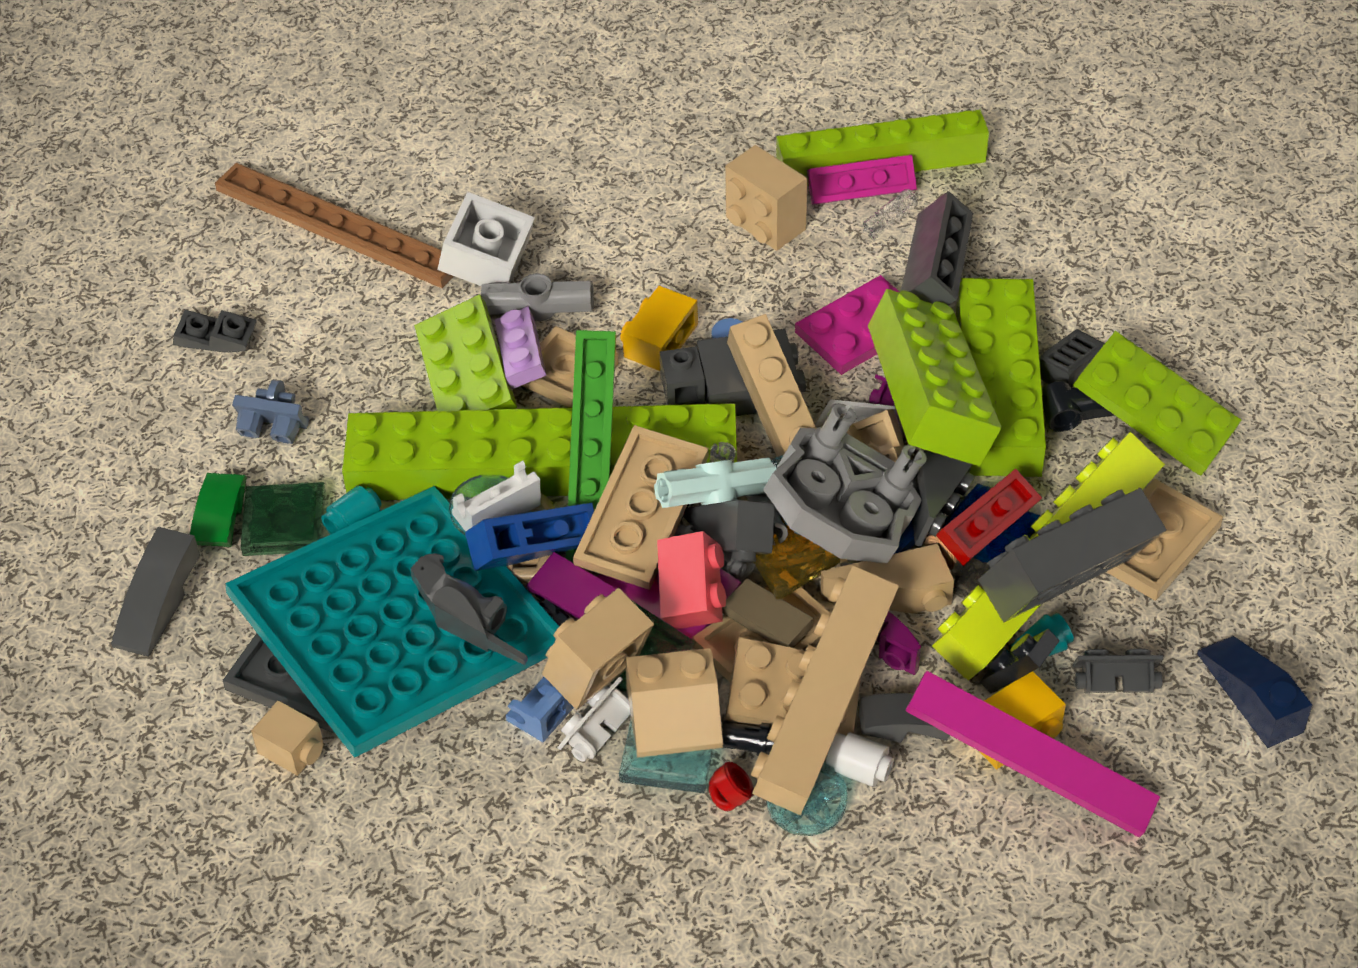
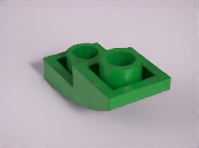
M206 474L196 502L190 529V535L195 536L197 545L232 546L236 514L242 513L247 480L245 475Z

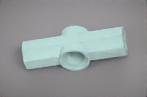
M768 457L734 463L731 460L695 465L696 468L665 471L664 473L657 474V480L654 484L655 496L661 503L662 508L694 503L708 505L734 501L740 496L766 494L763 489L772 473L776 470V466L772 464Z

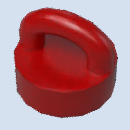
M725 762L715 770L709 781L711 799L717 808L723 811H731L737 806H742L754 795L752 794L754 790L752 780L743 768L733 762Z

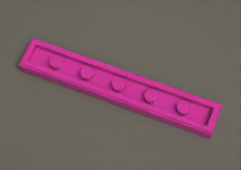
M927 670L905 710L1139 838L1145 833L1160 799L1159 795Z

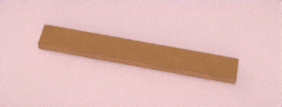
M235 163L215 182L216 191L437 287L443 288L454 277L437 270L442 250L241 164Z

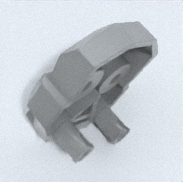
M838 403L832 407L822 427L817 429L800 428L779 462L777 469L772 473L763 490L790 529L840 559L888 563L899 546L901 535L914 517L922 501L913 487L912 480L925 464L927 458L925 453L919 449L914 459L910 460V456L916 447L906 445L903 447L896 462L850 436L847 434V431L855 422L856 413L853 409L849 408L844 418L840 419V415L846 405Z

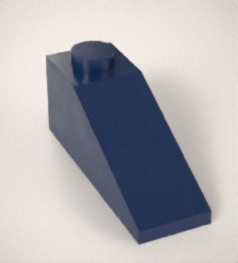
M1235 636L1198 650L1197 655L1267 748L1304 733L1313 705L1288 672Z

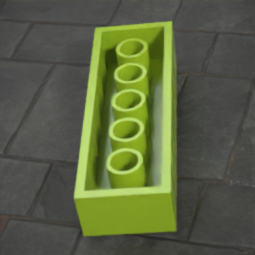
M961 278L956 301V318L1002 427L981 466L973 465L969 473L975 476H1007L1014 469H1017L1023 477H1042L1046 441L1033 279Z
M886 289L868 324V328L908 445L980 467L1002 427L953 309L942 302L935 301L932 304L920 300L909 291L901 290L896 292Z

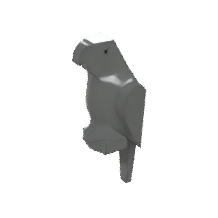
M428 554L420 557L411 567L412 580L434 616L436 625L487 652L488 649L493 650L525 665L528 661L527 655L494 636L505 621L507 605L502 597H483L469 583L446 574L445 568L442 565L444 557L439 554Z

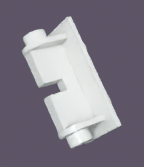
M621 677L610 688L606 686L587 701L592 708L584 717L577 711L560 731L566 737L557 747L559 750L568 742L573 747L572 754L576 759L582 762L587 758L593 759L598 750L612 736L600 724L603 722L615 732L631 715L627 691L621 693L616 689L623 680Z

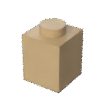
M277 701L251 730L257 753L297 776L307 765H312L317 761L324 746L318 722L280 701Z

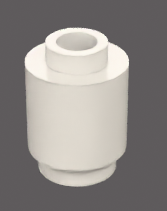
M851 732L847 735L837 733L828 751L826 765L835 768V773L875 787L879 780L887 781L892 770L894 758L888 756L889 747Z

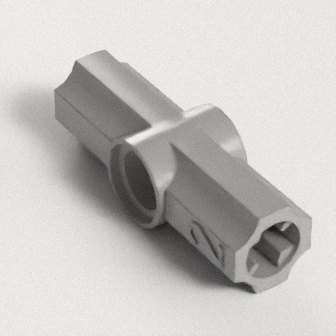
M535 273L524 277L520 283L482 284L481 296L486 302L489 315H501L511 310H520L529 306L534 321H545L550 319L555 313L594 311L593 281L551 282L548 276Z

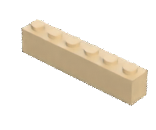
M853 565L846 580L838 577L828 599L836 603L833 611L829 613L823 610L813 633L821 637L816 648L808 645L798 668L806 671L801 683L792 680L783 700V704L790 706L785 718L776 716L767 739L774 742L769 755L760 752L750 775L758 779L752 794L801 815L899 585Z

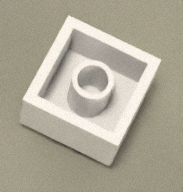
M467 192L443 243L437 270L481 287L482 284L511 283L527 247L535 217Z

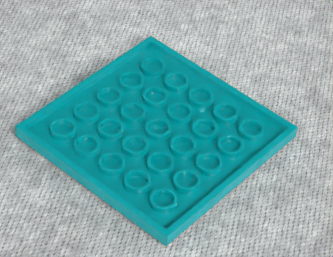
M435 486L225 583L228 597L354 758L548 658L546 653L555 643L556 638L553 635L560 627L506 566L474 571L465 534L466 531L452 515L453 506ZM428 554H439L444 557L442 565L445 568L446 574L469 583L483 597H502L507 605L505 621L494 636L527 655L528 661L525 665L493 650L488 649L487 652L436 625L434 616L412 580L411 567L420 557Z

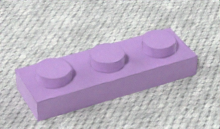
M529 306L520 310L508 311L502 317L495 319L505 377L510 388L514 389L547 376L534 317Z

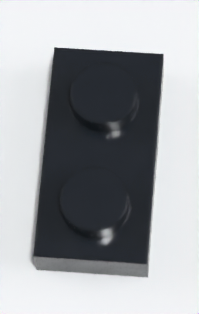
M1049 629L1034 637L1030 634L1024 635L1013 645L1011 650L1008 651L1004 647L987 665L990 669L981 679L980 683L990 694L1040 668L1060 640Z

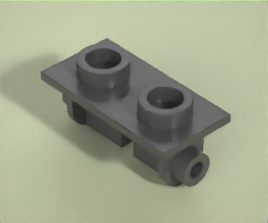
M1105 649L1086 650L1083 652V656H1078L1073 663V668H1082V672H1076L1075 686L1076 689H1084V693H1115V677H1122L1123 693H1153L1154 689L1162 688V673L1154 672V668H1157L1164 658L1163 655H1151V650L1131 649L1127 650L1125 655H1109V651Z

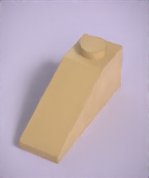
M938 543L895 553L888 563L862 561L821 571L820 595L822 600L826 602H832L828 599L838 577L846 580L853 565L899 585L889 608L890 611L912 614L922 611L935 612L952 604L954 579Z

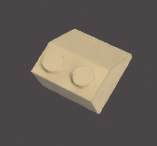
M711 648L626 657V687L637 758L723 748L718 684Z

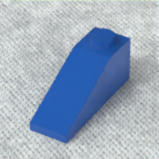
M586 503L480 521L465 532L474 571L513 565L549 556L553 552L561 553L577 549L594 513L593 504Z

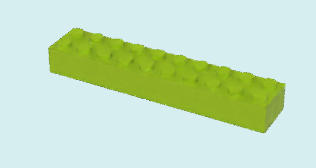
M735 404L613 407L610 476L634 425L708 448L709 457L706 463L731 460L732 463L737 462ZM572 408L348 413L342 468L346 493L359 485L365 489L371 488L380 500H405L435 486L446 499H453V497L461 493L464 498H472L514 476V465L524 461L526 475L535 472L540 478V493H543L545 496H568Z

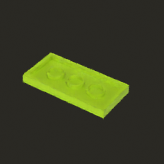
M480 294L414 325L437 411L517 408L513 391L505 377L502 356L488 308Z
M1116 330L1073 384L1077 389L1200 476L1205 472L1242 421Z

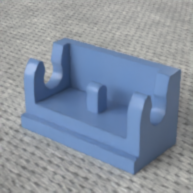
M543 677L522 701L512 700L509 703L508 708L511 710L506 714V721L539 741L544 742L574 707Z

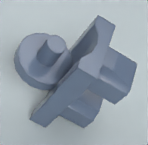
M272 380L268 389L258 388L256 398L235 395L232 406L238 412L236 430L241 436L259 438L263 422L273 423L270 436L274 441L293 444L299 428L307 429L310 419L308 416H303L301 405L294 404L295 394L285 392V385L281 380Z

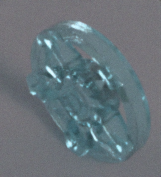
M823 763L820 772L831 779H823L819 782L820 775H818L801 815L792 812L784 816L787 809L781 807L778 812L774 803L766 800V806L771 818L785 831L801 836L818 835L832 829L842 819L847 807V787L842 776L835 772L832 766ZM825 788H837L829 793L823 791ZM841 797L837 810L831 816L827 803H831ZM822 810L825 820L816 813ZM804 815L815 824L800 825L793 822L801 819Z

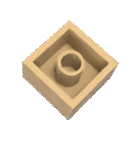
M757 145L752 146L725 165L726 217L733 225L742 227L751 233L758 242L766 243L776 251L806 230L807 177Z
M617 588L607 597L600 594L593 599L585 608V614L577 621L573 618L566 620L555 631L553 635L556 638L555 643L546 653L548 660L542 675L576 710L626 671V657L640 655L654 625L620 588Z

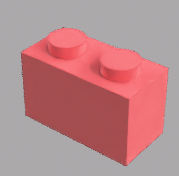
M703 531L658 539L660 618L676 629L723 622L722 607L726 605V592L721 583L720 568L724 566V553L721 545Z

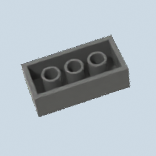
M1139 488L1126 495L1122 489L1104 498L1101 501L1102 506L1093 509L1091 504L1070 515L1071 521L1063 525L1059 520H1055L1041 528L1037 532L1039 536L1029 540L1027 535H1024L1009 543L1004 548L1006 552L990 560L987 563L990 569L978 581L1003 623L1129 561L1167 531L1143 490Z

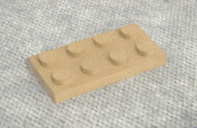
M634 425L573 556L574 565L650 590L658 573L657 540L674 537L687 505L662 508L661 503L656 499L654 490L657 474L678 469L696 468L695 465L705 464L709 457L708 448Z

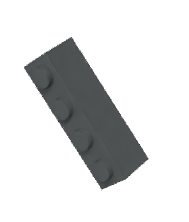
M949 191L922 210L917 216L901 290L915 294L920 300L932 304L938 301L948 306L956 301L958 297L974 214Z

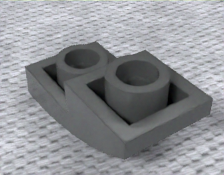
M185 309L173 335V345L225 353L246 351L257 320L221 310L218 318Z
M912 693L870 695L861 697L858 701L862 734L899 743L903 741L908 732L946 741L950 737L949 734L905 711L913 696Z

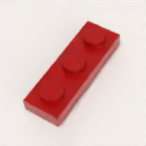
M1014 469L940 530L936 536L964 566L1034 507L1042 497L1019 471Z

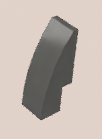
M157 527L136 568L126 593L111 642L113 648L147 657L151 655L184 598L183 584L200 557L194 535Z

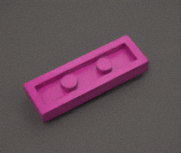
M912 155L807 170L812 205L917 190Z

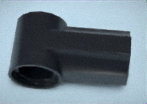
M1056 381L1042 388L1043 412L1050 429L1054 432L1072 430L1082 420L1114 416V414L1079 389L1071 388L1066 382Z

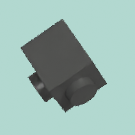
M697 346L660 351V374L667 405L705 404V378Z

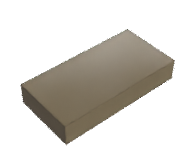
M746 579L726 599V605L722 607L723 614L772 644L794 648L813 627V617L749 579Z

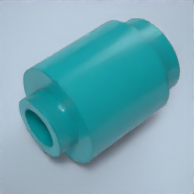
M357 485L329 505L321 520L328 533L332 534L379 512L382 503L378 495L371 488L365 489Z

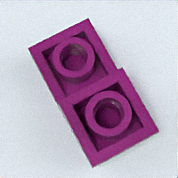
M888 611L876 639L880 643L879 658L895 670H905L916 675L919 670L921 646L910 630Z

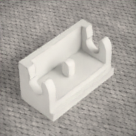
M521 461L514 465V476L465 501L462 493L453 497L452 515L462 528L468 531L484 519L527 513L541 505L540 478L535 472L526 475L525 463Z

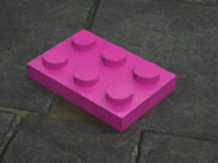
M880 275L796 322L795 333L842 375L877 355L868 324L886 289L896 292L900 291Z

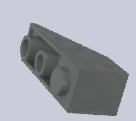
M928 450L923 451L927 458L926 462L912 480L913 487L922 499L912 518L915 545L921 547L929 534L936 537L947 517L952 515L961 497L965 496L974 481L975 475L969 473L973 464Z

